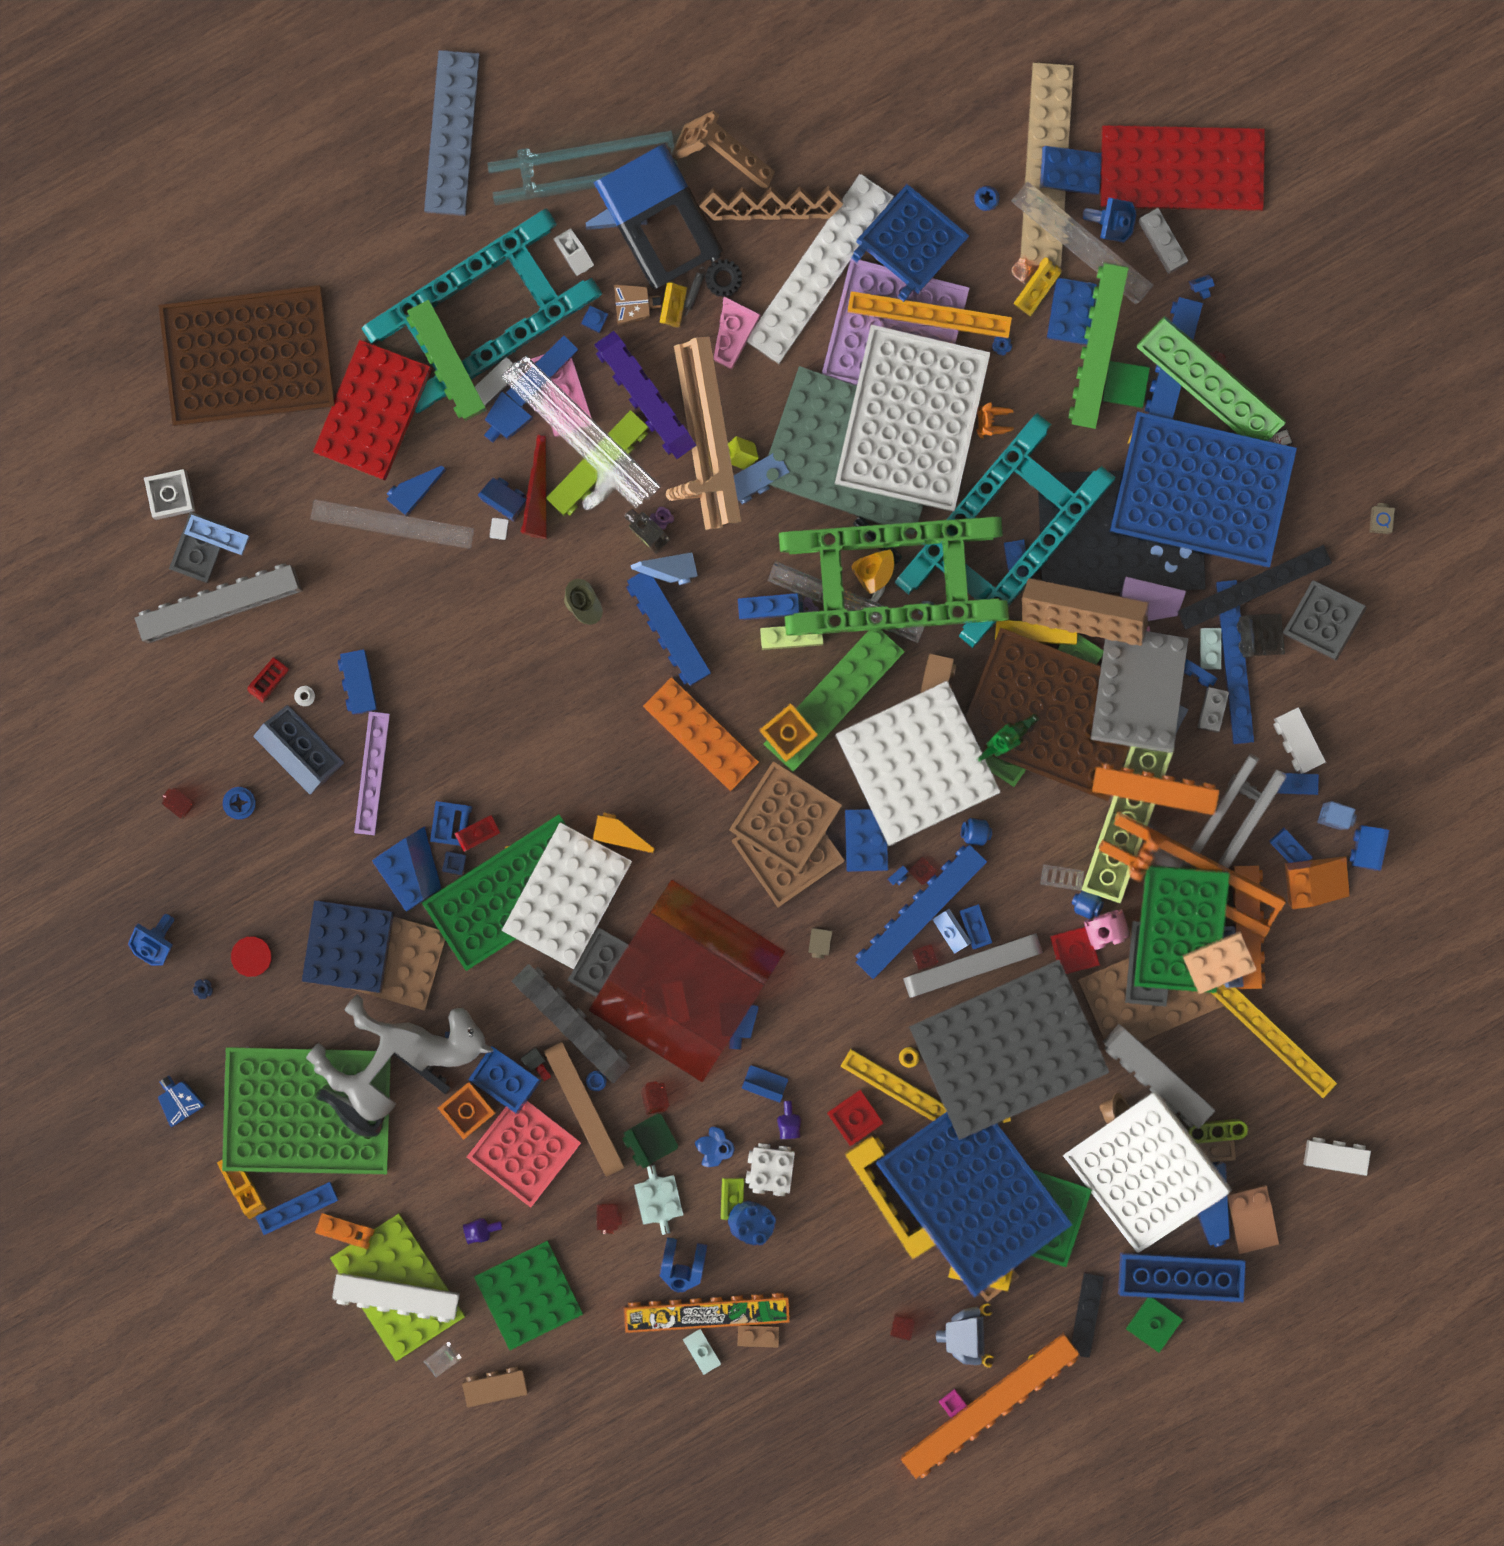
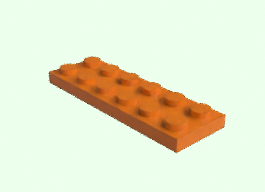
M672 677L643 706L730 791L759 763Z

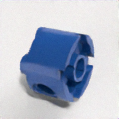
M753 1201L737 1204L730 1212L728 1218V1225L732 1235L750 1245H763L772 1235L776 1222L770 1210Z

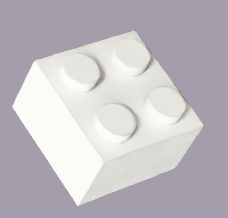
M182 469L144 478L152 518L158 520L195 512L186 470Z

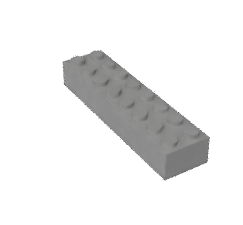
M286 563L274 567V571L267 572V570L255 573L256 577L248 578L246 576L237 579L236 583L228 585V583L218 585L215 591L204 590L198 592L197 597L190 598L186 596L178 599L176 604H162L158 606L159 610L151 611L148 609L139 612V616L135 617L141 639L146 643H151L302 592L295 568L291 565H286Z

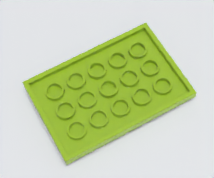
M400 1213L374 1229L375 1232L370 1237L368 1250L349 1245L330 1257L339 1273L450 1292ZM369 1305V1308H362L395 1361L403 1358L465 1317L459 1305L457 1306L455 1319H450V1322L438 1321V1317L430 1316V1319L420 1318L418 1313L410 1312V1315L398 1314V1310L390 1309L389 1312L379 1311L376 1306Z

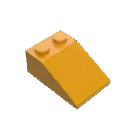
M604 812L603 816L598 815L593 840L654 853L655 849L621 821L615 819L616 815Z

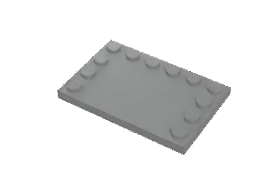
M1146 631L1142 646L1130 645L1116 640L1110 641L1105 638L1091 739L1169 753L1173 752L1188 638Z

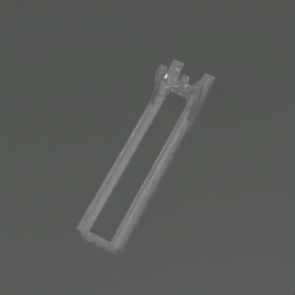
M528 356L510 365L501 376L508 385L598 471L595 491L582 502L584 509H593L603 500H606L615 489L637 508L645 498L647 500L650 499L661 487Z

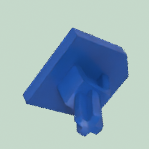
M1108 198L1106 210L1100 211L1085 208L1083 219L1103 225L1100 238L1125 242L1133 234L1137 213L1132 202Z
M164 914L157 926L153 927L151 931L138 923L128 943L133 954L151 966L163 965L173 944L165 940V934L173 924L174 918Z

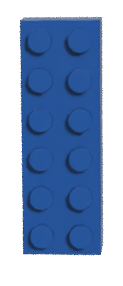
M1120 1253L1118 1294L1120 1296L1230 1302L1244 1301L1245 1260Z

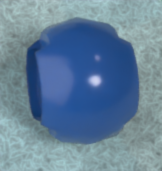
M982 186L974 195L976 206L983 211L995 209L1000 201L998 191L992 186ZM985 194H989V198H992L988 203H985V200L981 198Z

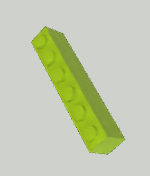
M630 410L546 497L547 501L564 517L567 514L571 516L577 510L578 506L576 505L581 499L585 501L592 494L590 490L595 485L600 486L605 481L606 477L604 475L609 470L613 472L620 465L619 460L623 456L627 457L635 449L633 445L637 441L641 443L648 436V426Z

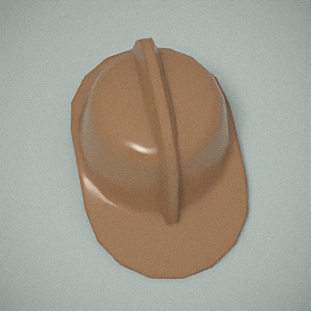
M1119 1092L1115 1093L1112 1099L1101 1103L1099 1106L1107 1124L1131 1108Z

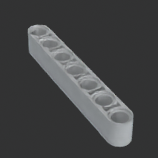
M1037 933L905 977L903 980L909 998L1041 954L1043 951Z

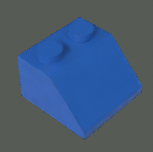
M492 477L480 491L478 497L515 522L526 505V495L518 489L513 491L508 488L509 483L499 477L496 480Z
M1363 825L1359 826V829H1355L1353 841H1356L1355 849H1351L1349 861H1352L1351 866L1374 871L1381 870L1389 830Z

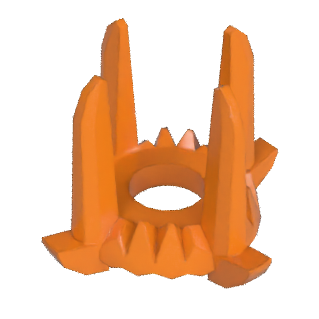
M991 402L980 406L977 409L979 421L978 436L984 439V435L992 436V434H1004L1013 431L1014 427L992 426V423L995 422L992 420L995 418L992 415H1008L1014 411L1010 408L992 407Z

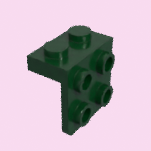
M659 1113L624 1131L625 1137L622 1138L626 1147H631L635 1154L632 1157L636 1165H641L643 1169L678 1149L675 1138L663 1116Z

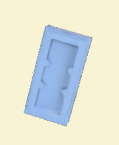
M950 909L932 919L954 954L971 944V941Z

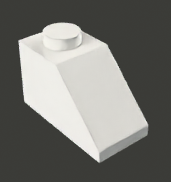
M571 228L554 238L558 248L577 276L594 266L585 248Z

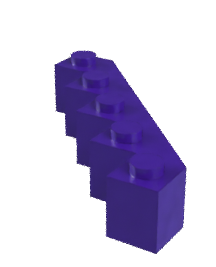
M612 331L594 345L598 350L595 354L602 363L606 361L614 372L612 377L617 385L620 386L622 384L631 396L628 400L635 409L639 407L648 419L645 423L651 432L656 431L664 442L662 447L668 455L672 453L678 459L697 446L616 332Z

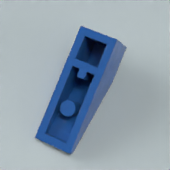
M439 466L402 482L397 487L394 485L387 493L389 496L387 500L407 517L444 474L446 469L443 466Z

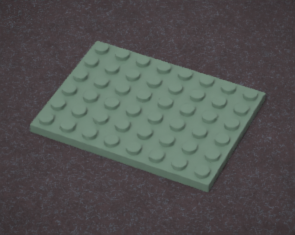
M799 366L769 455L773 454L774 460L785 463L789 473L778 478V471L774 468L769 469L766 476L773 482L768 485L882 525L918 522L923 508L922 504L835 484L857 386ZM912 529L906 531L910 535H914L915 532Z

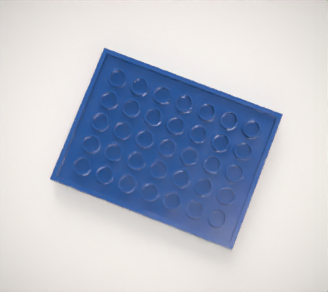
M1137 412L1110 532L1269 568L1297 448Z
M945 1112L876 1163L974 1297L1072 1225L997 1123L959 1140L947 1112Z

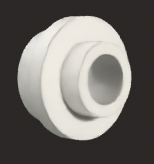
M301 686L296 690L294 698L299 705L309 706L315 700V693L310 687ZM303 692H306L308 694V698L306 700H302L301 694Z

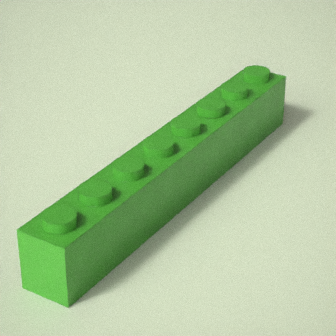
M1103 262V266L1098 267L1097 278H1100L1099 287H1094L1093 298L1096 301L1095 306L1090 307L1088 317L1092 319L1091 326L1086 327L1084 336L1085 339H1088L1087 346L1082 347L1080 358L1084 359L1083 365L1078 367L1076 379H1080L1078 387L1074 386L1072 399H1076L1074 407L1070 406L1068 419H1071V424L1096 429L1128 266Z

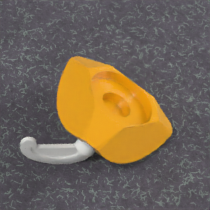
M891 550L876 552L862 557L852 565L853 572L868 593H874L871 600L866 601L867 605H873L880 599L884 593L885 585L892 576L894 557Z

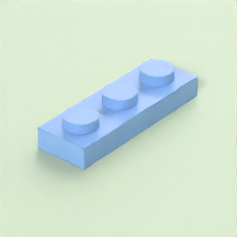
M191 515L184 533L242 556L250 537Z

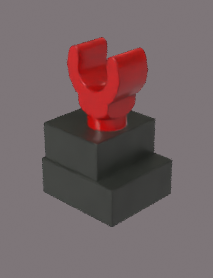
M534 1047L521 1057V1060L531 1071L537 1070L544 1082L551 1077L550 1073L542 1065L545 1059L537 1047Z

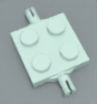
M651 1165V1167H647L649 1179L645 1182L634 1184L643 1225L653 1222L660 1223L662 1235L671 1233L668 1221L674 1217L682 1216L683 1212L674 1175L657 1177L655 1165Z

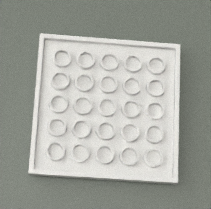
M947 681L835 734L888 845L1000 793L985 759L981 762L977 760L982 753Z
M1156 1091L1063 1155L1086 1187L1092 1189L1091 1193L1137 1253L1231 1191L1230 1187Z

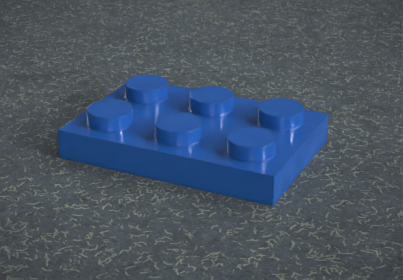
M1044 146L1042 148L1040 188L1094 195L1099 194L1102 153Z
M1057 278L1046 339L1087 345L1088 339H1085L1084 336L1086 327H1090L1091 319L1088 317L1090 307L1094 305L1095 298H1093V292L1097 284Z
M491 1046L493 1052L485 1054L468 1080L514 1113L519 1114L541 1080Z

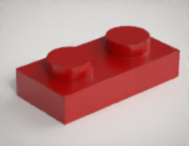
M489 815L456 832L455 835L463 851H467L498 835L500 831L492 815Z

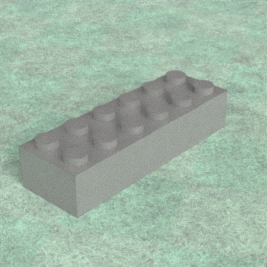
M1120 1024L1102 1041L1106 1045L1104 1049L1115 1060L1119 1057L1121 1059L1119 1063L1130 1073L1135 1071L1136 1074L1134 1076L1145 1087L1149 1084L1151 1086L1149 1090L1152 1093L1156 1091L1162 1099L1165 1098V1104L1175 1114L1180 1112L1179 1117L1190 1127L1195 1125L1199 1129L1215 1111Z

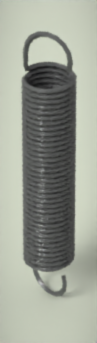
M696 273L684 305L688 312L692 310L704 273Z

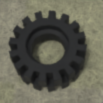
M720 259L717 262H713L707 269L705 276L706 284L712 294L724 298L726 296H733L735 292H738L742 284V273L738 265H735V262H730L728 259ZM720 271H727L732 276V280L727 286H721L716 282V275Z

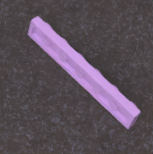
M369 712L354 833L374 836L376 834L390 714Z

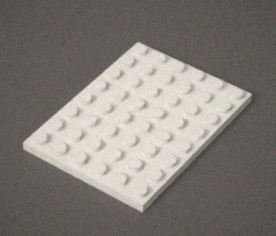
M871 325L835 484L953 512L957 502L990 352Z

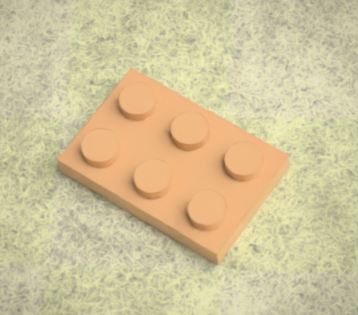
M1240 932L1183 955L1199 994L1256 971V967Z

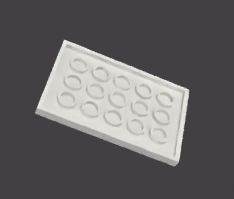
M560 822L502 931L574 969L632 861Z

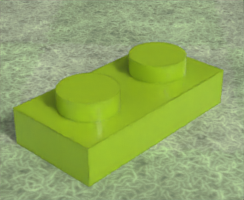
M722 1178V1220H728L732 1209L737 1204L743 1203V1178Z

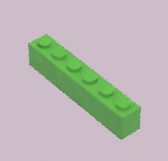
M429 299L407 310L409 316L406 319L411 328L416 327L419 333L416 335L420 346H426L428 352L425 355L430 365L433 363L436 365L438 370L435 371L439 382L444 381L447 386L444 391L449 401L454 400L456 406L453 409L458 418L463 417L464 421H467L486 411Z

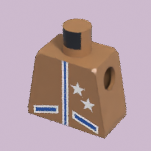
M614 285L618 326L649 319V309L661 308L660 296L648 297L647 287Z

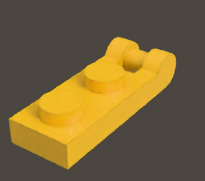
M1043 258L1039 268L1013 304L1025 314L1031 316L1060 276L1061 268L1057 265L1054 266L1049 258Z

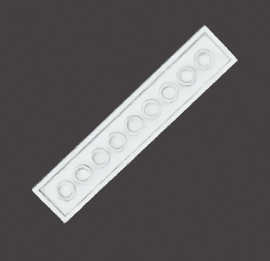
M859 174L844 196L843 205L826 222L752 330L747 340L748 344L780 364L850 262L853 252L860 246L856 242L859 236L887 207L894 196Z

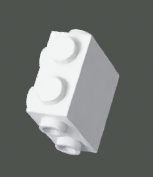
M758 1143V1147L754 1146V1150L749 1151L748 1163H752L751 1171H747L745 1183L749 1184V1188L753 1189V1193L765 1194V1190L773 1191V1195L785 1196V1193H790L795 1152L791 1151V1147L787 1146L771 1149L769 1144Z

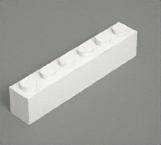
M338 1273L336 1274L332 1299L337 1300L338 1304L349 1305V1302L357 1303V1307L369 1308V1305L376 1306L379 1311L389 1312L390 1309L398 1310L397 1313L402 1315H410V1312L418 1313L420 1318L430 1319V1316L438 1317V1321L450 1322V1319L454 1320L456 1317L460 1293Z

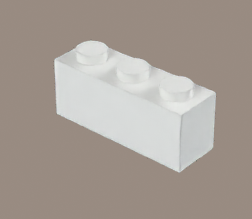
M1295 708L1274 719L1276 723L1273 726L1278 735L1282 734L1285 740L1282 742L1287 753L1291 752L1294 758L1292 764L1296 771L1300 770L1302 774L1325 763L1299 708Z
M1313 1137V1141L1307 1140L1303 1164L1367 1176L1371 1151L1365 1150L1366 1146L1353 1144L1352 1148L1346 1147L1345 1142L1333 1140V1144L1325 1143V1139Z

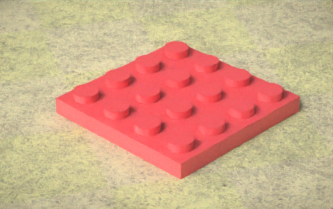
M527 1101L519 1114L505 1107L466 1158L531 1208L582 1142Z

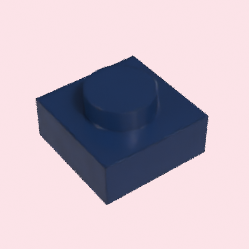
M446 851L442 871L463 875L467 855Z

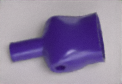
M784 1101V1115L777 1118L780 1131L779 1139L801 1138V1118L799 1115L793 1114L792 1101Z
M484 1218L463 1224L468 1245L475 1242L488 1241L490 1239V1232L503 1229L501 1221L488 1224Z

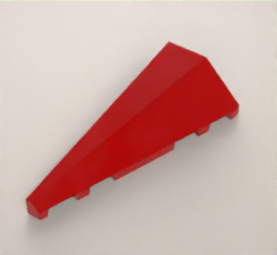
M537 435L521 533L531 537L547 539L546 436Z

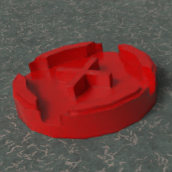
M258 937L240 939L233 946L231 952V962L234 969L247 977H256L263 974L269 968L272 961L269 945Z

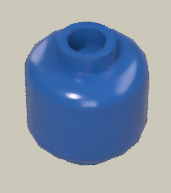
M969 818L966 822H963L960 833L967 844L983 846L987 840L991 839L992 828H989V823L986 820Z
M1083 890L1080 894L1076 893L1072 900L1075 913L1087 919H1093L1095 916L1098 917L1104 905L1100 896Z

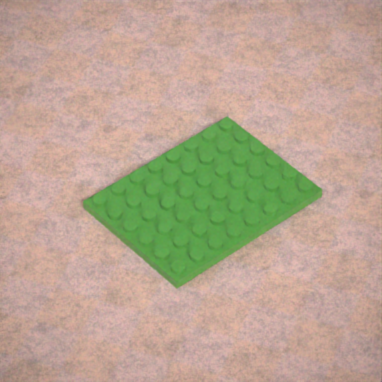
M226 1047L222 1171L387 1174L389 1114L385 1116L382 1130L378 1136H358L340 1120L335 1110L329 1104L316 1099V1095L321 1088H325L345 1098L349 1097L345 1092L333 1090L325 1077L315 1073L314 1064L306 1059L312 1049ZM326 1050V1057L338 1071L346 1075H355L366 1069L376 1051ZM390 1058L370 1082L388 1097L390 1090ZM369 1121V1123L375 1124L376 1121Z

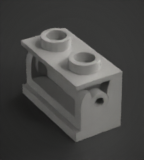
M1211 687L1206 689L1197 728L1216 733L1220 732L1229 692Z

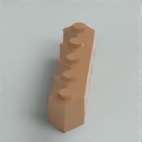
M829 185L815 199L799 186L786 200L772 186L758 200L741 187L729 201L713 187L699 202V207L714 221L722 219H830L843 205V199Z

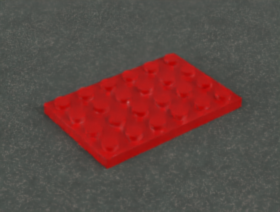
M359 340L335 397L334 406L330 409L313 453L386 481L433 368Z

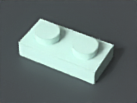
M1200 628V667L1202 669H1221V628Z

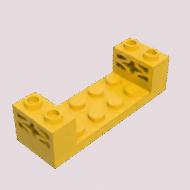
M871 1135L845 1152V1156L911 1258L914 1259L934 1246L935 1243L922 1225L906 1234L909 1231L902 1219L898 1221L895 1217L898 1214L891 1202L887 1204L884 1200L887 1196L880 1185L876 1187L873 1183L875 1177L870 1169H864V1167L884 1155L882 1150L885 1147L878 1137L874 1139Z

